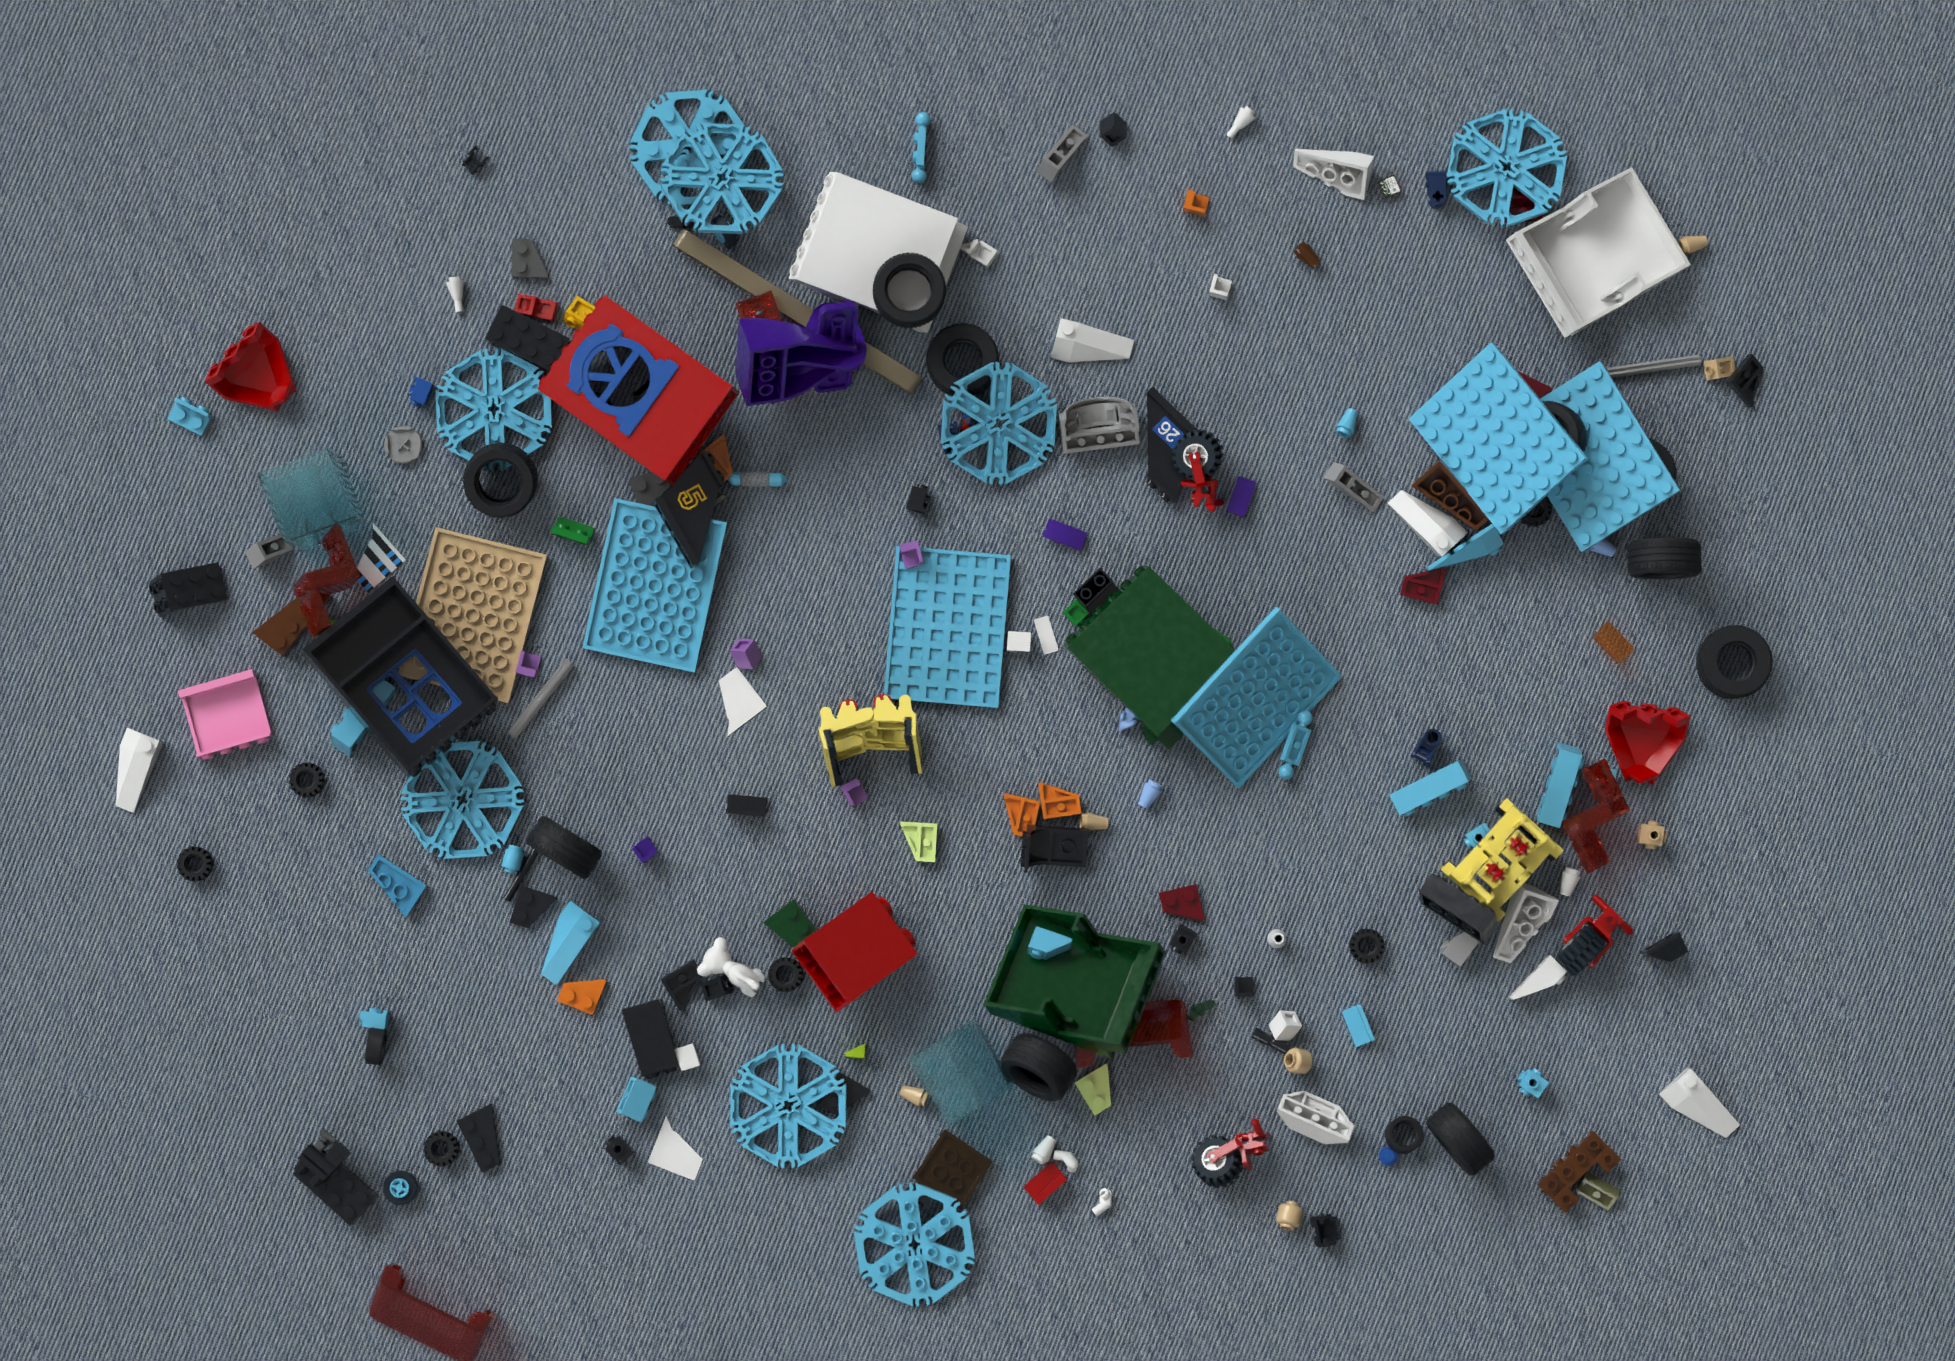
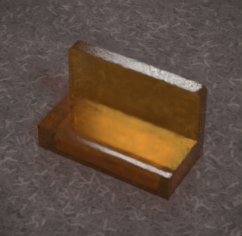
M1606 622L1592 636L1617 664L1624 661L1634 650V647L1610 622Z

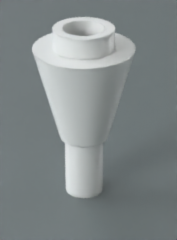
M1248 106L1245 108L1241 107L1233 123L1234 125L1226 135L1233 139L1239 130L1255 119L1253 116L1255 112Z
M460 276L449 277L446 285L454 300L456 312L463 311L464 279L460 280Z

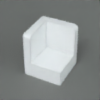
M1214 274L1208 295L1227 300L1232 281L1220 278L1217 274Z
M1008 631L1007 652L1030 651V632Z
M1280 1010L1269 1024L1275 1040L1291 1041L1302 1027L1295 1011Z
M694 1043L675 1049L682 1071L701 1065Z

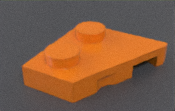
M1004 793L1013 835L1022 837L1023 831H1027V824L1035 825L1040 801Z

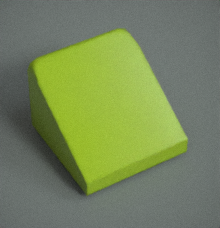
M866 1043L846 1052L845 1056L863 1059L865 1057Z

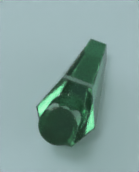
M1208 1000L1191 1006L1192 1012L1188 1015V1019L1194 1022L1198 1015L1202 1016L1216 1005V1002Z

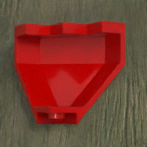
M257 322L242 332L244 337L237 344L234 342L223 353L225 357L219 364L214 363L210 367L204 382L225 400L279 412L281 404L288 400L289 395L297 391L280 340L262 323Z
M1620 701L1610 705L1605 733L1625 781L1634 779L1635 782L1640 784L1648 782L1654 785L1686 741L1691 716L1676 707H1668V710L1658 709L1657 705L1642 703L1641 706L1630 705L1629 701Z

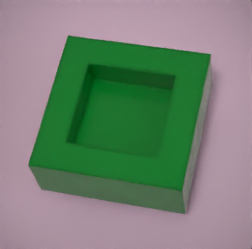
M1077 599L1062 612L1075 627L1089 614Z

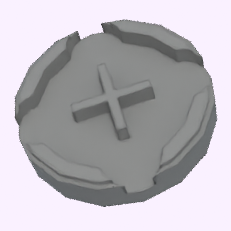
M409 426L395 427L385 437V452L396 463H411L422 452L423 443L421 436Z

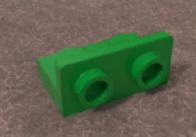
M559 516L556 524L552 525L550 532L553 535L589 546L594 528Z

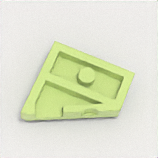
M900 821L915 860L935 862L937 824Z
M1107 1064L1102 1065L1074 1082L1094 1116L1111 1106Z

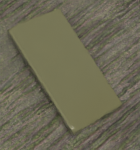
M1586 1172L1575 1192L1609 1211L1618 1199L1620 1190L1590 1172Z

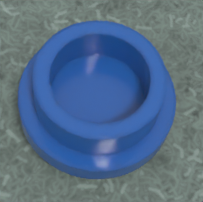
M1386 1146L1380 1150L1379 1159L1384 1165L1390 1166L1397 1162L1398 1153L1390 1149L1389 1146Z

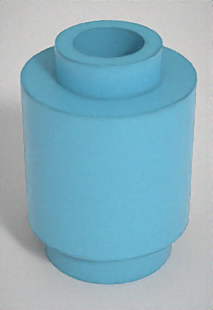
M509 844L508 849L505 850L501 865L505 867L504 871L515 874L516 870L520 871L524 858V848Z

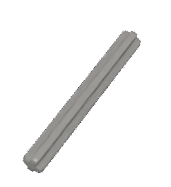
M1691 355L1607 368V371L1612 378L1697 366L1701 364L1699 355Z
M565 659L511 726L508 733L512 737L517 738L574 667L570 660Z

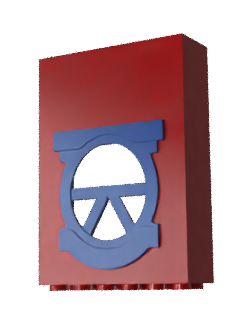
M604 295L603 298L597 300L596 308L593 312L585 317L581 329L575 331L571 343L562 349V355L558 361L555 360L552 363L548 375L540 380L538 390L673 486L740 392ZM615 346L632 349V353L622 367L614 351ZM606 350L616 374L589 372L593 358L600 351ZM640 355L645 360L650 372V384L646 394L641 400L630 406L615 407L606 404L608 398ZM589 381H608L610 384L602 395L597 397L591 389Z

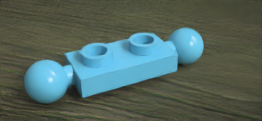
M921 112L916 116V123L919 128L918 132L914 133V144H917V151H913V163H916V169L912 173V180L917 184L925 182L927 174L924 171L926 127L930 124L931 118L926 112Z
M1303 710L1298 714L1299 725L1292 723L1280 760L1285 761V764L1278 771L1282 779H1290L1294 774L1292 765H1300L1311 730L1307 729L1306 725H1309L1313 720L1312 713L1308 710Z

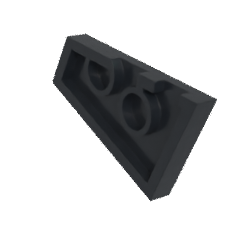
M492 1103L457 1120L482 1173L500 1164Z

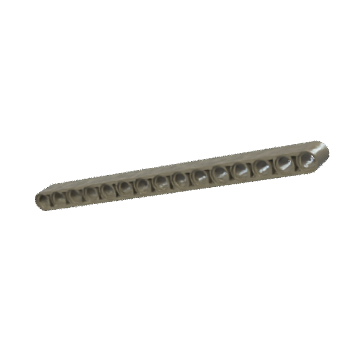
M682 229L673 243L675 248L793 322L806 328L814 311L812 308L692 233ZM866 343L867 353L863 365L913 395L923 378Z

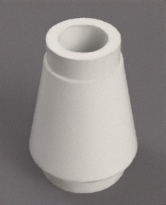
M1566 867L1565 871H1562L1560 894L1571 896L1581 878L1579 876L1581 871Z
M1274 929L1268 934L1267 940L1271 947L1281 948L1285 945L1287 937L1282 930ZM1276 935H1280L1282 938L1280 942L1275 941Z
M1047 1135L1032 1151L1033 1155L1031 1158L1045 1165L1046 1162H1049L1057 1141Z

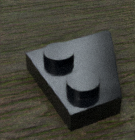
M1747 354L1727 380L1728 385L1747 407H1753L1754 405L1752 398L1754 391L1758 390L1759 378L1763 371V366L1753 354Z
M521 886L509 922L529 928L557 900V897Z
M694 959L661 978L662 983L680 1011L683 1010L684 1005L703 978V976L697 973L698 965Z
M840 1072L837 1074L836 1080L845 1079L843 1083L838 1084L839 1087L847 1083V1108L870 1093L871 1090ZM835 1092L827 1094L820 1106L835 1115L839 1114L838 1095Z

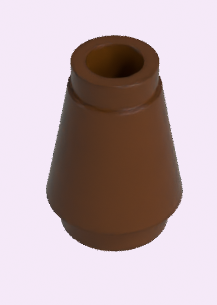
M1304 241L1293 251L1296 258L1312 269L1321 262L1309 243L1306 244Z

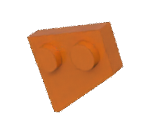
M723 434L704 450L713 457L715 462L713 465L717 471L720 470L724 477L723 482L725 483L733 471L726 438Z
M1042 782L1038 783L1043 820L1082 814L1078 794Z
M607 980L564 983L557 1001L594 1015Z

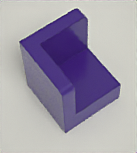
M648 836L637 845L631 847L642 863L647 862L659 853Z

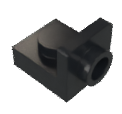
M726 975L700 983L706 1002L734 992L733 983H731Z

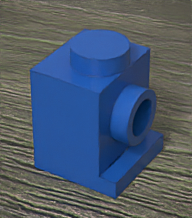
M414 376L413 380L416 384L412 385L409 391V396H411L410 404L418 408L421 405L426 407L435 385Z

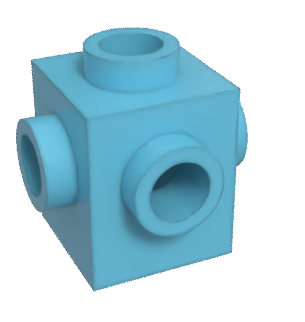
M1535 1068L1533 1070H1523L1517 1078L1519 1081L1517 1085L1521 1087L1519 1091L1528 1097L1531 1094L1535 1098L1540 1097L1549 1082L1542 1078L1544 1074ZM1531 1079L1533 1080L1532 1086H1530L1529 1081Z

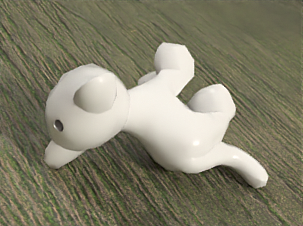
M722 937L716 938L714 945L706 951L703 963L697 968V973L701 976L725 973L731 983L741 988V992L744 995L750 997L755 996L756 992L754 990L760 988L759 982H764L765 975L761 973L760 969H750L741 963L732 962L727 942Z

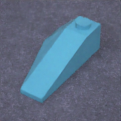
M1491 524L1453 551L1429 565L1426 571L1437 570L1482 558L1489 554L1494 556L1501 551L1500 547L1503 545V541L1495 526Z
M570 900L559 915L541 975L555 985H558L602 922Z

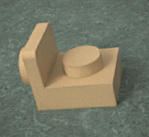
M1733 356L1704 361L1706 379L1711 380L1731 376L1735 371Z

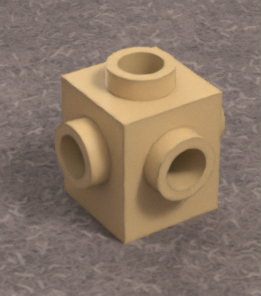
M1648 821V825L1639 824L1636 843L1644 844L1647 849L1656 850L1657 846H1662V843L1666 842L1667 832L1664 831V827L1659 826V822ZM1651 832L1654 834V838H1651Z

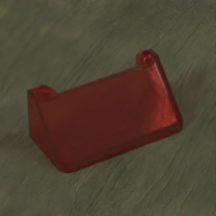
M1177 999L1146 1002L1129 1047L1170 1043L1173 1053L1179 1058L1193 1057L1185 1003ZM1074 1045L1076 1067H1087L1093 1064L1095 1053Z
M393 1262L386 1265L369 1308L370 1316L374 1320L457 1361H472L496 1313L488 1309L485 1313L480 1311L474 1312L468 1321L465 1322L402 1291L401 1288L406 1279L400 1275L401 1266Z

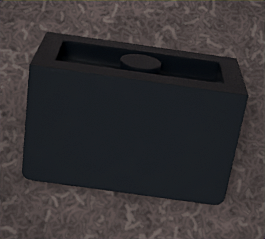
M728 794L726 813L765 817L767 798Z

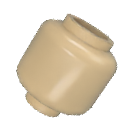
M1292 1048L1284 1056V1064L1289 1072L1305 1074L1312 1067L1313 1059L1308 1050Z
M1287 1201L1286 1204L1279 1206L1276 1222L1280 1225L1281 1229L1294 1231L1295 1228L1301 1225L1303 1210L1298 1206L1297 1202Z

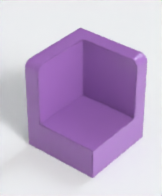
M918 540L899 545L906 569L924 564Z
M739 638L730 650L737 667L741 669H754L762 658L754 639Z
M521 651L516 673L536 678L541 656Z
M858 778L841 786L852 808L868 799Z

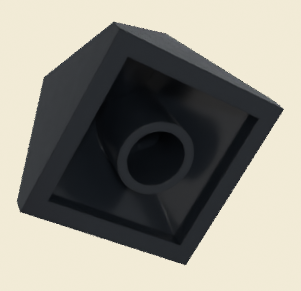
M1672 932L1641 951V954L1672 962L1687 953L1688 950L1680 932Z

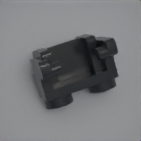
M1322 1214L1311 1217L1310 1223L1316 1232L1314 1237L1316 1247L1336 1245L1337 1240L1342 1239L1341 1235H1338L1336 1220H1338V1216Z

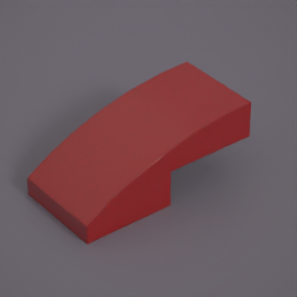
M518 293L514 311L522 315L554 321L558 303Z

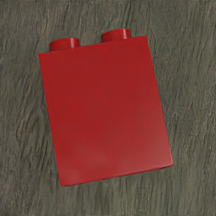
M873 891L791 950L836 1013L918 954L914 949L916 942L912 934L907 929H900L891 917L893 910L888 901L883 897L877 898Z

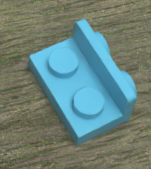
M184 397L181 400L175 398V404L167 419L203 437L213 417L208 413L209 409L201 405L197 408L191 405L192 401Z

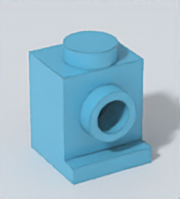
M1482 823L1465 834L1464 837L1466 839L1463 841L1467 848L1471 850L1476 845L1478 846L1479 842L1476 841L1475 836L1480 834L1483 839L1490 829L1486 823Z
M369 1008V1011L361 1010L359 1022H362V1027L387 1030L390 1010H383V1013H381V1009Z

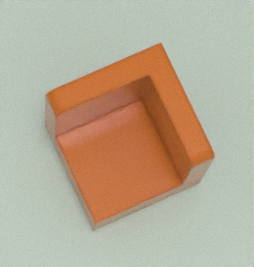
M1188 189L1183 211L1205 216L1209 197L1195 194V191Z

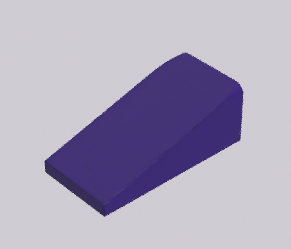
M1238 476L1226 509L1227 513L1242 518L1245 517L1256 485L1255 481Z

